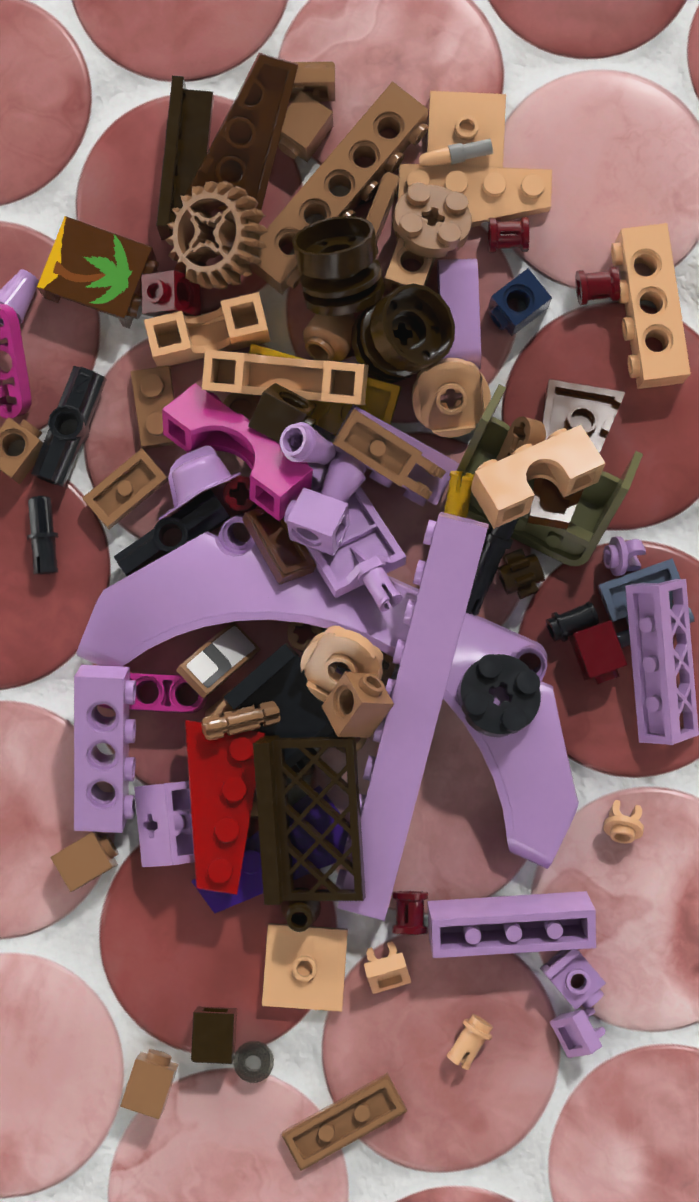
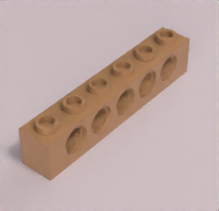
M392 81L267 228L268 232L260 236V241L264 242L267 248L258 249L256 255L262 263H251V270L281 295L289 287L292 289L296 288L301 283L302 273L298 270L295 254L287 255L281 251L282 247L292 242L296 233L310 225L306 222V219L312 214H320L325 219L339 216L355 217L356 212L354 210L362 200L367 203L376 194L380 185L378 182L384 173H393L399 167V164L402 163L404 159V154L402 153L411 143L417 145L425 136L429 128L427 126L428 109ZM384 129H392L398 135L392 139H385L379 133ZM361 157H368L373 160L374 164L370 167L362 168L357 166L355 161ZM339 185L345 186L350 190L343 197L334 196L330 191Z

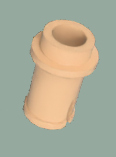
M472 1014L470 1019H464L463 1024L465 1027L452 1049L447 1053V1057L453 1063L459 1065L461 1062V1067L469 1070L471 1067V1063L485 1040H491L492 1038L490 1032L493 1026L475 1014Z

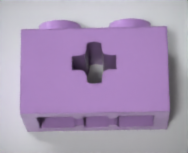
M189 781L134 787L142 867L172 866L195 862Z

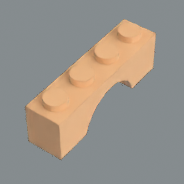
M205 349L202 390L262 395L263 391L277 383L307 400L365 405L369 366L356 363L285 358Z

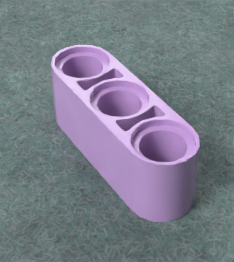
M477 259L438 260V294L449 306L455 322V340L450 352L444 358H460L470 361L480 369L481 331Z

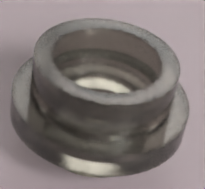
M245 1042L235 1053L233 1060L234 1069L237 1075L246 1082H261L272 1072L274 1066L273 1053L263 1042ZM251 1055H255L260 1058L261 1066L257 1069H250L246 1064V1059Z

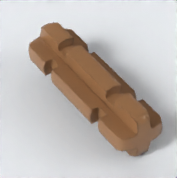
M274 701L258 704L257 709L253 705L224 712L220 718L218 714L207 716L201 721L202 731L207 740L223 738L226 732L228 736L259 729L260 724H263L264 727L275 725L280 722V710Z

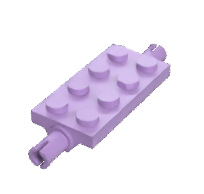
M307 462L313 469L311 490L321 493L329 463ZM360 486L346 502L349 507L350 525L335 555L332 556L308 546L306 548L335 599L365 585L377 603L379 610L383 612L389 610L386 604L388 601L393 608L403 598L387 573L405 565L406 555Z

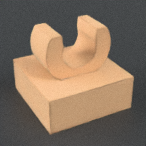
M392 941L387 942L389 949L388 957L381 959L375 957L372 947L367 948L368 963H364V967L373 994L411 983L403 952L398 953Z

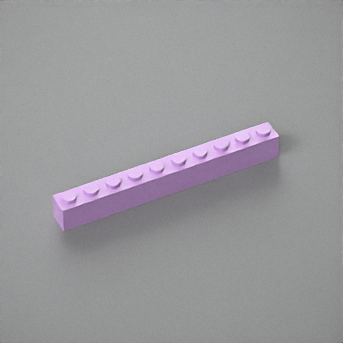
M444 512L439 513L437 521L429 519L423 544L430 545L427 561H418L413 584L420 586L416 601L408 600L403 624L410 625L406 641L398 640L393 658V663L399 664L400 667L396 680L389 678L386 685V691L394 705L388 712L386 719H383L374 732L373 741L380 744L377 756L369 755L363 779L370 781L367 795L359 794L366 898L364 901H339V909L385 921L489 525L487 523ZM348 834V838H347V841H346L344 853H345V852L351 847V845H352V844H351V835H350V834ZM351 852V853L349 854V857H350V862L353 863L352 852ZM340 869L335 885L339 889H354V876L348 870Z

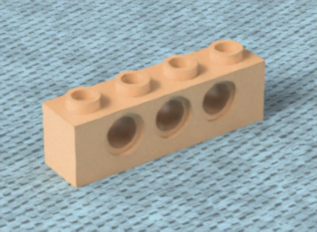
M668 223L623 228L620 230L615 243L611 244V258L613 266H619L621 277L620 300L618 301L625 304L626 317L622 319V332L624 340H630L632 355H628L630 378H636L637 389L682 384L690 376L691 372ZM638 263L647 265L652 275H639L635 271L634 265ZM648 300L653 302L657 308V313H645L640 307V301ZM649 337L658 339L662 343L663 351H651L647 347L645 339Z

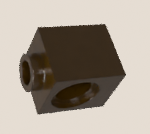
M274 383L263 391L248 427L280 443L282 432L291 424L304 422L314 428L316 419L311 416L316 408V404Z

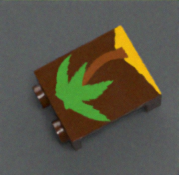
M65 216L37 288L45 299L59 303L60 298L70 300L117 317L123 327L130 329L133 319L138 320L142 314L141 275L157 273L159 262L156 261V256L151 246Z

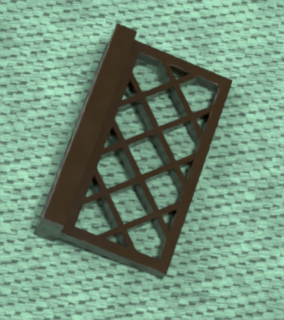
M280 735L261 737L253 743L264 905H281L283 901H364L366 893L356 737L280 738ZM329 747H345L346 765L338 774L320 758ZM284 748H298L310 759V762L299 774L294 772L285 763ZM310 748H321V749H320L319 752L316 754V753L313 752ZM314 763L332 779L320 794L302 779L303 775ZM346 771H347V782H346L344 779L341 778ZM286 775L292 780L288 786ZM335 783L349 797V806L341 814L323 799L324 795ZM295 784L313 800L301 815L288 803V792ZM316 804L335 820L323 834L318 832L304 818ZM348 812L350 813V823L344 818ZM289 816H290L293 820H295L294 823H293L291 826H290V823H289ZM298 824L316 840L304 855L291 844L290 833ZM337 824L351 835L352 845L344 854L325 838ZM319 844L337 860L325 875L307 859ZM351 852L353 863L347 859ZM292 856L297 860V862L295 863V865H294L293 867H292ZM300 864L318 880L311 890H294L293 872ZM340 864L354 876V889H339L328 878ZM323 884L327 889L318 888Z

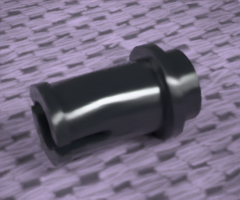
M587 602L562 614L554 612L551 614V618L546 619L547 629L554 641L561 639L562 642L568 641V636L599 624L598 614L591 602Z

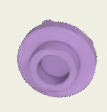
M620 536L612 537L609 545H606L603 551L604 564L606 568L611 570L614 576H623L626 571H637L641 568L637 555H645L646 550L639 539L625 542Z

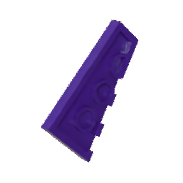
M320 785L314 789L318 794L323 791ZM325 794L323 799L341 814L327 794ZM305 795L293 804L292 807L301 815L313 800L308 795ZM318 804L304 817L321 834L335 821ZM289 816V823H290V826H291V825L294 823L295 820H293V819ZM299 824L290 833L291 844L303 855L316 842ZM337 824L325 838L343 854L349 833ZM259 831L249 837L246 842L238 895L196 888L214 913L263 894ZM320 844L307 857L318 869L337 862ZM292 856V867H293V866L295 865V863L297 862V860ZM300 864L293 872V880L310 874V872ZM195 878V879H193L191 882H192L193 885L196 887V878Z

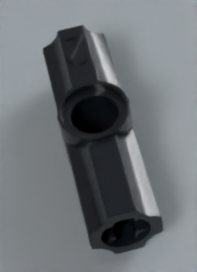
M73 366L58 407L49 416V430L31 474L56 486L65 487L79 449L89 437V424L107 381L104 376L84 367ZM71 418L78 420V427L72 434H61L60 429L64 421Z
M210 489L171 517L159 520L154 529L119 552L114 558L125 575L129 576L207 531H213L230 519V516ZM171 528L180 529L182 531L181 541L173 547L165 546L163 544L164 533Z

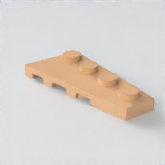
M399 164L398 200L413 183L436 185L453 192L463 193L468 199V209L472 217L471 227L481 226V223L488 222L489 218L506 221L549 212L551 208L552 169L450 165L422 167L420 164ZM425 217L428 219V225L435 226L436 222H440L434 217ZM398 232L396 237V243L398 242L400 237Z

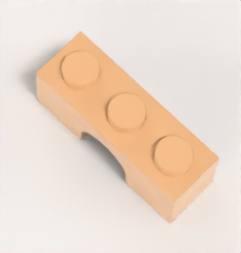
M259 292L223 300L219 309L204 315L186 316L182 311L144 320L152 357L157 367L172 366L204 358L205 349L230 352L250 347L251 343L259 345L271 342Z
M582 425L568 431L563 428L555 431L545 441L536 445L525 444L504 459L499 461L491 459L481 464L474 473L471 492L493 529L529 514L535 496L528 484L529 480L535 478L547 479L557 486L563 497H566L598 483L605 462Z

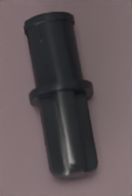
M34 496L28 501L31 534L27 535V540H31L33 574L58 573L55 538H58V533L54 532L51 498L48 496Z

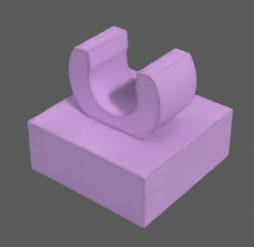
M594 1008L563 1013L550 1021L568 1058L590 1055L602 1047L599 1038L605 1034L606 1030L604 1027L593 1029L588 1019L589 1016L595 1013Z

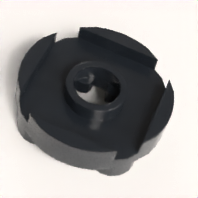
M488 654L472 664L462 676L457 691L459 705L461 704L462 711L466 715L465 719L473 729L490 737L508 736L509 734L517 733L535 718L541 702L540 679L524 662L515 657L505 654ZM499 686L505 688V693L509 695V702L503 701L500 706L494 704V696L489 694L490 688L497 689Z

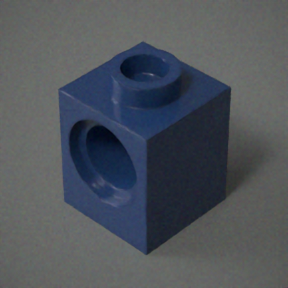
M527 268L491 296L488 306L490 311L488 313L493 323L500 330L506 328L510 335L513 336L546 311L552 297L529 268ZM512 298H519L525 302L527 309L521 312L513 311L509 308L507 301Z

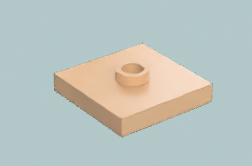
M430 91L427 152L447 148L448 145L467 144L491 139L493 154L466 159L462 163L442 165L503 168L506 94Z
M268 923L262 1006L342 1012L348 929L309 926L305 931L296 932L288 924Z

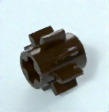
M522 548L505 554L503 557L505 564L499 566L497 571L506 594L517 591L519 599L536 594L539 591L537 583L545 581L544 573L536 554L533 553L525 556Z

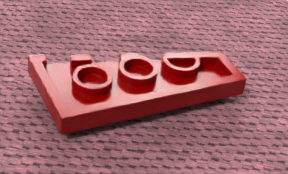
M185 720L196 888L238 895L256 790L253 743L265 736V733L247 731L228 736L226 732L223 738L207 740L202 731V722Z

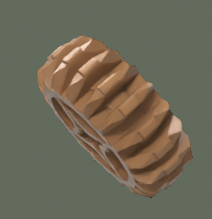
M210 181L205 182L204 187L192 186V196H180L183 203L182 208H172L177 217L175 222L167 224L173 230V235L165 239V241L169 245L174 246L168 256L172 260L178 261L175 269L184 273L185 279L190 280L189 282L200 284V287L227 289L228 284H241V275L246 277L252 275L250 264L262 263L256 254L258 249L267 248L265 243L260 241V236L268 232L265 226L259 224L266 215L261 210L256 209L258 202L255 198L248 196V192L238 186L234 187L231 183ZM228 206L223 213L218 212L213 217L209 214L218 207ZM219 254L224 257L223 260L214 265L208 266L206 264L210 258H215Z

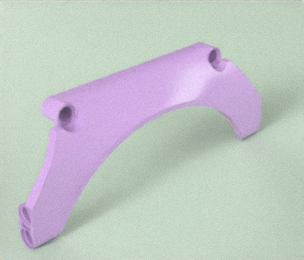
M241 513L227 520L221 527L218 536L207 531L105 588L92 611L78 646L77 656L100 666L123 667L146 650L175 636L196 629L235 621L278 620L305 623L326 629L330 626L338 625L344 629L361 634L374 646L394 658L398 640L406 641L410 625L403 624L408 600L416 601L419 589L388 576L403 598L393 608L388 601L386 604L389 610L382 612L365 585L335 599L317 568L311 574L279 585L251 535L248 542H241L235 538L233 527L237 522L243 523L242 518L245 513ZM465 613L443 699L466 726L491 772L503 808L509 852L548 869L571 825L579 801L565 746L553 686L542 682L547 670V653L544 647L534 640L478 615ZM525 653L536 654L540 658L541 663L538 667L531 670L540 679L541 702L532 722L517 733L499 738L484 735L473 729L465 719L466 715L462 711L461 704L459 705L457 698L460 680L467 669L488 654H505L517 659ZM499 686L497 689H489V694L494 696V704L500 706L503 701L509 702V695L505 693V688Z

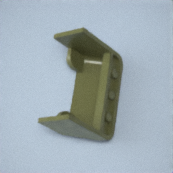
M500 384L483 413L457 468V471H463L462 476H465L467 472L474 474L477 468L484 462L497 459L510 429L508 424L493 417L506 387ZM635 451L621 478L602 471L599 482L584 489L567 530L527 523L528 514L519 518L511 538L566 565L580 566L585 564L591 557L628 493L643 454ZM533 479L528 481V484L531 489L533 486ZM471 492L467 516L476 521L487 523L489 527L491 523Z

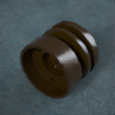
M354 216L332 217L314 222L296 233L292 244L298 270L302 273L300 281L307 309L315 314L342 316L360 312L373 306L382 298L385 292V285L381 276V265L379 260L376 259L379 252L372 222Z
M414 283L396 288L357 316L352 327L351 345L357 361L360 364L369 366L368 374L380 381L394 383L406 380L444 358L450 352L455 340V322L449 306L438 293L427 286Z

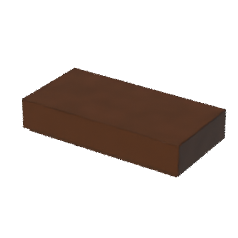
M262 508L245 512L242 521L279 585L314 572L317 566L305 545L290 540L284 517L278 521Z

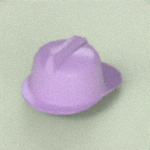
M209 445L182 455L174 462L168 477L174 507L160 516L158 520H161L199 493L239 476L241 472L230 474L214 448Z

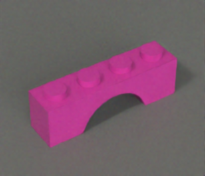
M196 383L162 409L163 435L187 453L209 445L215 451L228 452L245 461L252 471L250 474L249 499L276 520L280 521L285 516L290 501H297L303 487L311 490L313 469L307 462H292L287 459L277 441L248 427L250 421L243 414L234 412L223 404L217 395L202 390V387Z

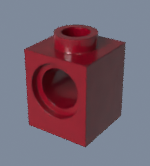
M172 270L141 275L142 314L157 317L182 311L186 316L201 315L200 284L189 282L190 280L185 279L184 273Z
M611 620L568 636L584 681L595 677L597 684L620 677L617 669L627 666V662Z

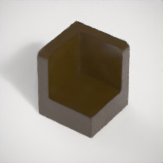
M197 1006L193 1012L192 1062L232 1064L235 1057L237 1008Z

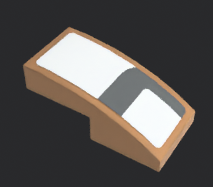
M232 622L186 659L176 671L204 699L224 684L234 672L253 659L261 649L235 622Z

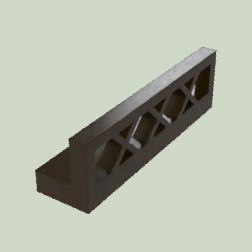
M172 75L156 223L161 240H165L173 235V230L167 225L170 222H175L177 217L172 208H182L183 203L180 196L186 194L209 150L214 94L211 91L186 89L184 76Z

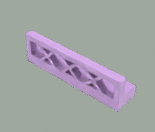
M686 579L626 585L639 743L674 745L698 736L699 728ZM669 591H673L674 605L672 610L670 609ZM676 633L677 645L674 649L673 636ZM678 672H679V675H680V684H679V687L677 688L676 676H677V674H678ZM681 712H683L684 728L680 730L679 717Z

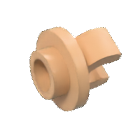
M615 800L609 811V817L604 821V832L613 841L623 844L632 843L634 840L641 838L644 832V825L639 821L642 816L641 806L635 805L631 817L624 816L620 812V801Z

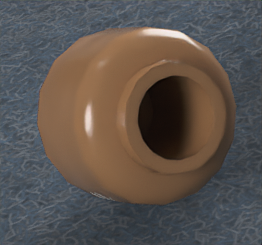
M315 314L303 331V340L307 353L315 360L343 361L352 349L351 333L356 320L354 314L342 316Z

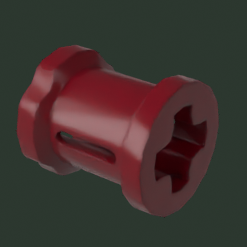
M521 217L520 221H497L496 218H489V253H495L497 249L520 248L522 252H528L530 233L528 217Z
M609 267L608 271L586 274L583 270L576 271V294L580 306L586 305L589 300L610 298L612 301L620 300L621 289L617 267Z
M245 476L233 478L225 485L223 492L225 502L238 513H245L257 507V504L249 498L245 500V505H239L238 500L232 497V492L239 491L240 485L243 484L246 486L247 491L250 492V478Z
M393 891L392 898L396 900V924L392 926V933L407 935L427 934L428 927L424 925V900L428 899V892Z

